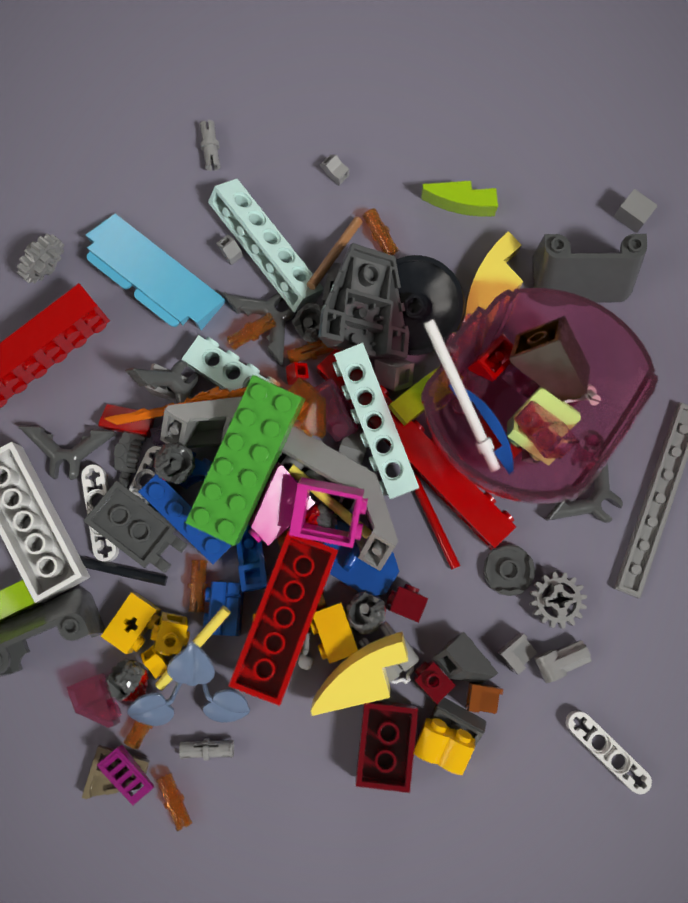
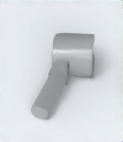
M311 633L307 634L298 659L299 668L310 671L314 658L307 656Z

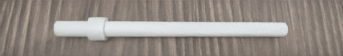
M434 319L424 323V326L477 442L475 445L478 452L483 454L490 471H497L501 467L493 452L494 445L491 438L487 437Z

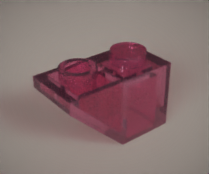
M530 401L515 417V421L544 458L562 459L579 442L562 420L535 401Z
M104 673L67 687L75 713L108 728L121 723L119 719L121 717L120 707L110 697Z

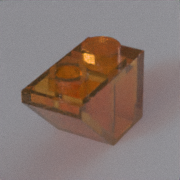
M299 377L288 391L305 398V402L297 417L302 423L300 428L310 437L314 435L323 439L326 435V398L309 382Z

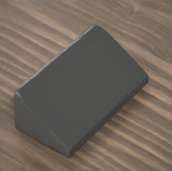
M445 697L436 704L429 717L430 719H441L451 729L468 731L475 739V746L485 733L486 721Z

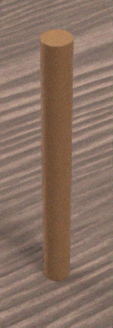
M354 217L307 282L309 289L315 290L362 224L361 218Z

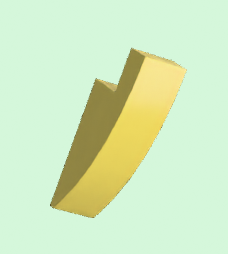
M509 231L496 242L477 270L465 304L462 322V333L464 335H467L513 296L523 284L522 279L507 264L518 254L522 246Z
M403 632L383 637L364 646L338 665L315 694L311 707L312 716L390 698V684L385 667L408 662V650Z

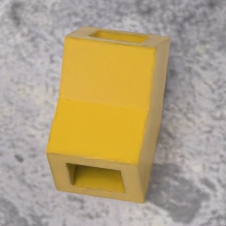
M154 645L141 654L143 664L150 670L155 679L161 677L168 669V661L162 654L154 650Z

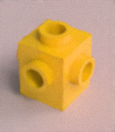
M162 611L159 624L153 625L150 640H154V650L162 655L172 656L173 654H179L182 646H187L190 632L187 631L188 619L186 616Z

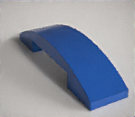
M451 384L448 385L452 392L455 394ZM465 388L472 405H475L502 445L494 451L495 455L508 474H513V454L502 425L491 409L479 397Z
M249 524L240 543L236 545L242 593L266 588L268 584L263 541L261 540L258 543L248 532L251 529Z

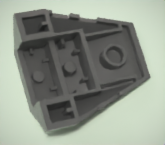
M355 243L350 244L321 311L318 337L328 348L343 351L363 343L369 358H407L409 329L404 324L402 312L405 311L404 303L400 302L398 288H401L395 256Z

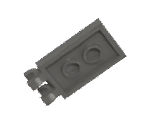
M118 481L112 485L84 519L86 524L142 567L146 568L151 563L163 573H166L172 566L160 557L166 548L171 545L182 553L188 546L173 534L177 529L167 519Z

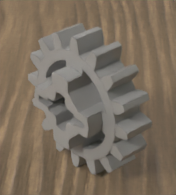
M47 233L44 238L39 236L37 242L32 241L26 247L27 249L24 250V256L19 258L21 263L17 265L19 269L17 273L29 284L31 282L35 284L38 279L42 281L46 274L50 276L55 271L57 262L62 259L60 255L64 253L62 249L64 244L53 234L49 235Z
M551 572L550 579L548 576L542 575L543 583L534 582L537 591H530L529 594L534 596L535 600L529 602V605L536 606L537 609L533 611V615H541L540 623H545L549 620V627L554 628L558 622L559 628L564 629L566 622L569 625H575L574 617L582 619L583 616L579 610L587 609V606L582 604L581 600L586 599L587 595H581L579 592L584 588L583 585L575 586L577 578L571 577L567 580V573L565 572L561 573L558 578L556 572ZM561 583L566 585L571 590L572 594H569L567 591H565ZM548 586V593L545 597H542L543 591ZM557 596L562 598H568L567 600H563L559 604L554 602H548V600H553V598H556ZM574 603L570 613H567L569 606ZM543 607L551 609L555 617L549 615Z

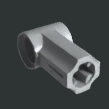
M582 640L558 650L553 649L544 652L534 658L545 683L559 680L567 675L566 672L592 661L590 652Z

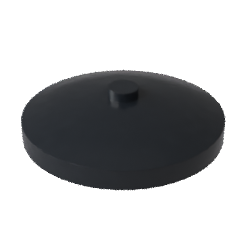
M422 255L396 259L401 285L398 291L400 302L404 303L405 311L402 312L404 324L409 329L408 355L418 356L435 352L436 350L424 323L434 319L446 345L459 330L464 317L465 298L462 286L455 274L446 265L434 258Z

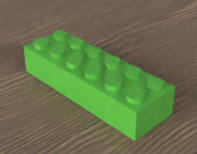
M252 375L185 522L186 524L232 546L240 543L305 402V398Z

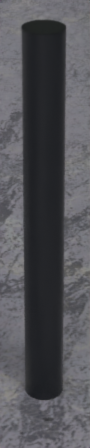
M80 556L82 563L88 569L166 586L168 576Z

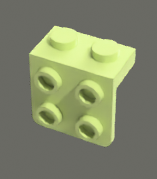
M539 387L507 421V437L513 445L521 446L527 450L533 459L542 461L549 466L556 459L555 445L580 421L581 415L580 412L569 404L560 401L543 387Z

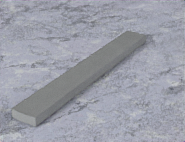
M682 402L676 405L614 586L615 590L635 598H641L688 459V405Z

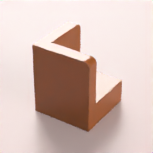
M469 682L465 708L470 712L479 713V711L496 714L499 695H503L504 689Z

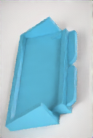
M117 214L112 215L86 234V237L91 242V245L87 247L89 250L87 254L88 261L123 289H129L131 286L136 288L134 292L135 298L171 327H176L179 324L184 325L190 318L202 330L226 302L221 295Z

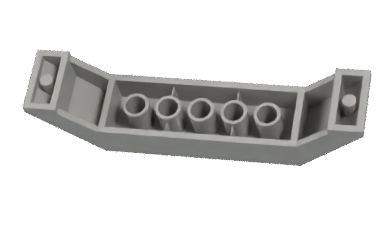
M243 396L168 405L164 411L160 440L166 444L179 442L187 448L220 446ZM293 426L277 462L287 471L294 464L311 479L365 489L363 498H367L368 503L365 515L360 514L359 520L371 529L372 533L367 539L362 535L360 540L355 539L360 550L358 558L381 571L397 545L398 539L377 475L365 466H361L347 458L346 455L325 445L322 441L303 432L300 428ZM310 492L309 496L315 503L322 502ZM329 494L353 514L355 499Z

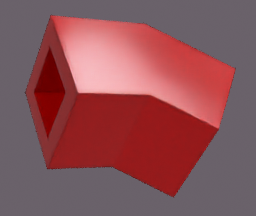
M294 362L286 366L288 385L302 384L304 380L309 378L307 363Z

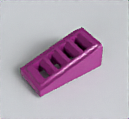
M123 745L117 747L97 764L101 772L132 805L136 804L155 787ZM119 758L122 762L113 768L111 764ZM127 766L129 770L120 777L118 772ZM134 774L137 778L127 786L124 781ZM141 782L144 786L133 794L131 789Z

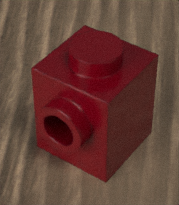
M405 584L404 588L399 586L396 591L391 590L386 604L390 605L389 611L419 623L428 598L418 594L420 589Z
M432 660L429 663L424 661L414 671L416 676L413 679L436 704L456 686Z

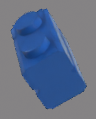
M211 581V587L206 588L205 601L210 603L209 613L204 614L203 628L222 606L227 607L231 612L212 635L241 636L244 592L242 593L240 583Z

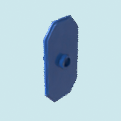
M337 520V525H335L337 530L350 531L349 525ZM356 540L353 548L323 543L338 550L330 574L358 592L365 591L367 594L374 596L386 594L399 573L393 552L381 571L358 558L360 550Z

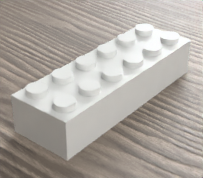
M14 442L1 447L0 535L34 602L45 603L89 579L90 575L82 563L24 448Z

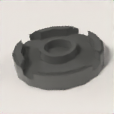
M508 544L499 546L488 554L484 561L483 573L485 581L492 590L501 595L513 596L523 593L532 584L535 566L533 559L524 549Z

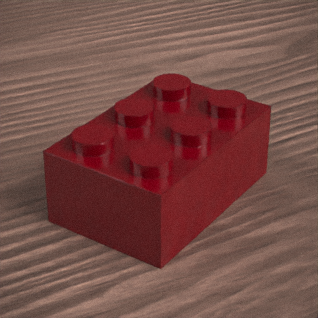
M373 701L363 704L355 779L356 787L410 793L418 716L416 705Z

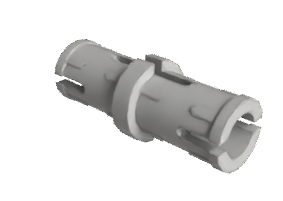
M204 120L199 125L201 128L202 142L200 144L201 150L204 151L205 169L212 171L211 162H213L214 170L216 171L220 169L221 165L219 163L218 149L220 147L219 141L216 140L215 123L212 120H208L209 129L207 130L206 121Z
M205 738L204 741H180L179 757L180 759L203 758L204 761L215 757L233 758L234 740L211 741L210 738Z

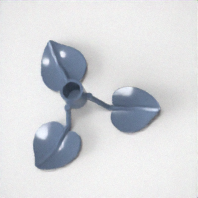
M191 641L168 664V674L177 682L170 698L166 700L160 693H148L137 698L128 707L127 714L132 719L145 725L160 726L168 723L174 716V708L170 704L174 702L182 683H186L189 686L202 684L205 698L208 700L203 706V712L214 721H237L249 714L250 708L246 698L235 690L224 689L217 691L213 696L210 695L207 683L214 677V665L207 654Z

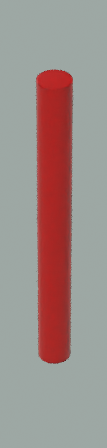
M415 474L420 488L414 490L415 495L451 570L461 565L418 475Z

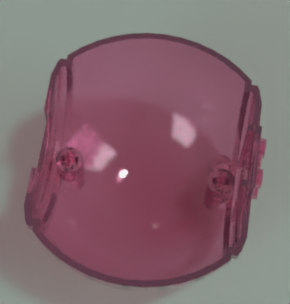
M548 288L515 289L513 292L508 289L498 295L486 310L478 306L473 314L468 313L462 321L460 330L457 333L453 332L447 339L445 345L464 387L479 397L491 409L506 433L507 421L541 386L512 363L493 382L468 370L470 364L502 334L514 344L516 334L565 316L591 367L588 384L596 388L597 395L601 398L597 405H591L588 400L567 403L580 412L581 419L555 445L556 459L549 466L544 462L532 464L521 461V451L513 459V474H508L498 458L497 460L501 468L491 472L483 454L478 452L475 445L477 442L457 397L448 386L451 383L441 364L426 382L421 395L426 421L434 441L448 462L477 487L500 498L520 503L552 504L565 502L566 500L573 501L583 494L597 479L644 410L655 391L658 376L654 374L655 368L651 357L638 336L624 321L590 299L574 293ZM473 405L474 410L477 416L479 417L480 412L477 410L475 405Z

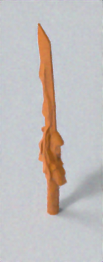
M217 386L209 391H202L195 397L187 398L184 402L177 404L241 397L244 395L247 387L229 391L227 388L219 390ZM172 402L163 407L149 410L142 408L132 413L114 415L104 419L119 425L164 416L166 407L168 405H175V403Z

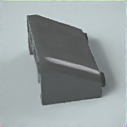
M544 234L532 257L535 297L545 303H608L625 301L633 292L647 251V234H629L621 242V253H571L570 242L565 236L560 234Z
M75 589L0 622V677L11 675L23 669L22 665H20L21 660L25 654L30 652L27 639L56 626L60 635L69 641L79 640L85 636L93 638L103 634L105 626L91 593L84 589Z

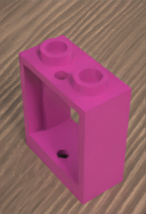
M301 477L297 486L289 535L353 548L355 539H361L363 524L358 522L360 514L365 515L368 499L363 498L365 489ZM310 490L355 499L349 532L305 523Z

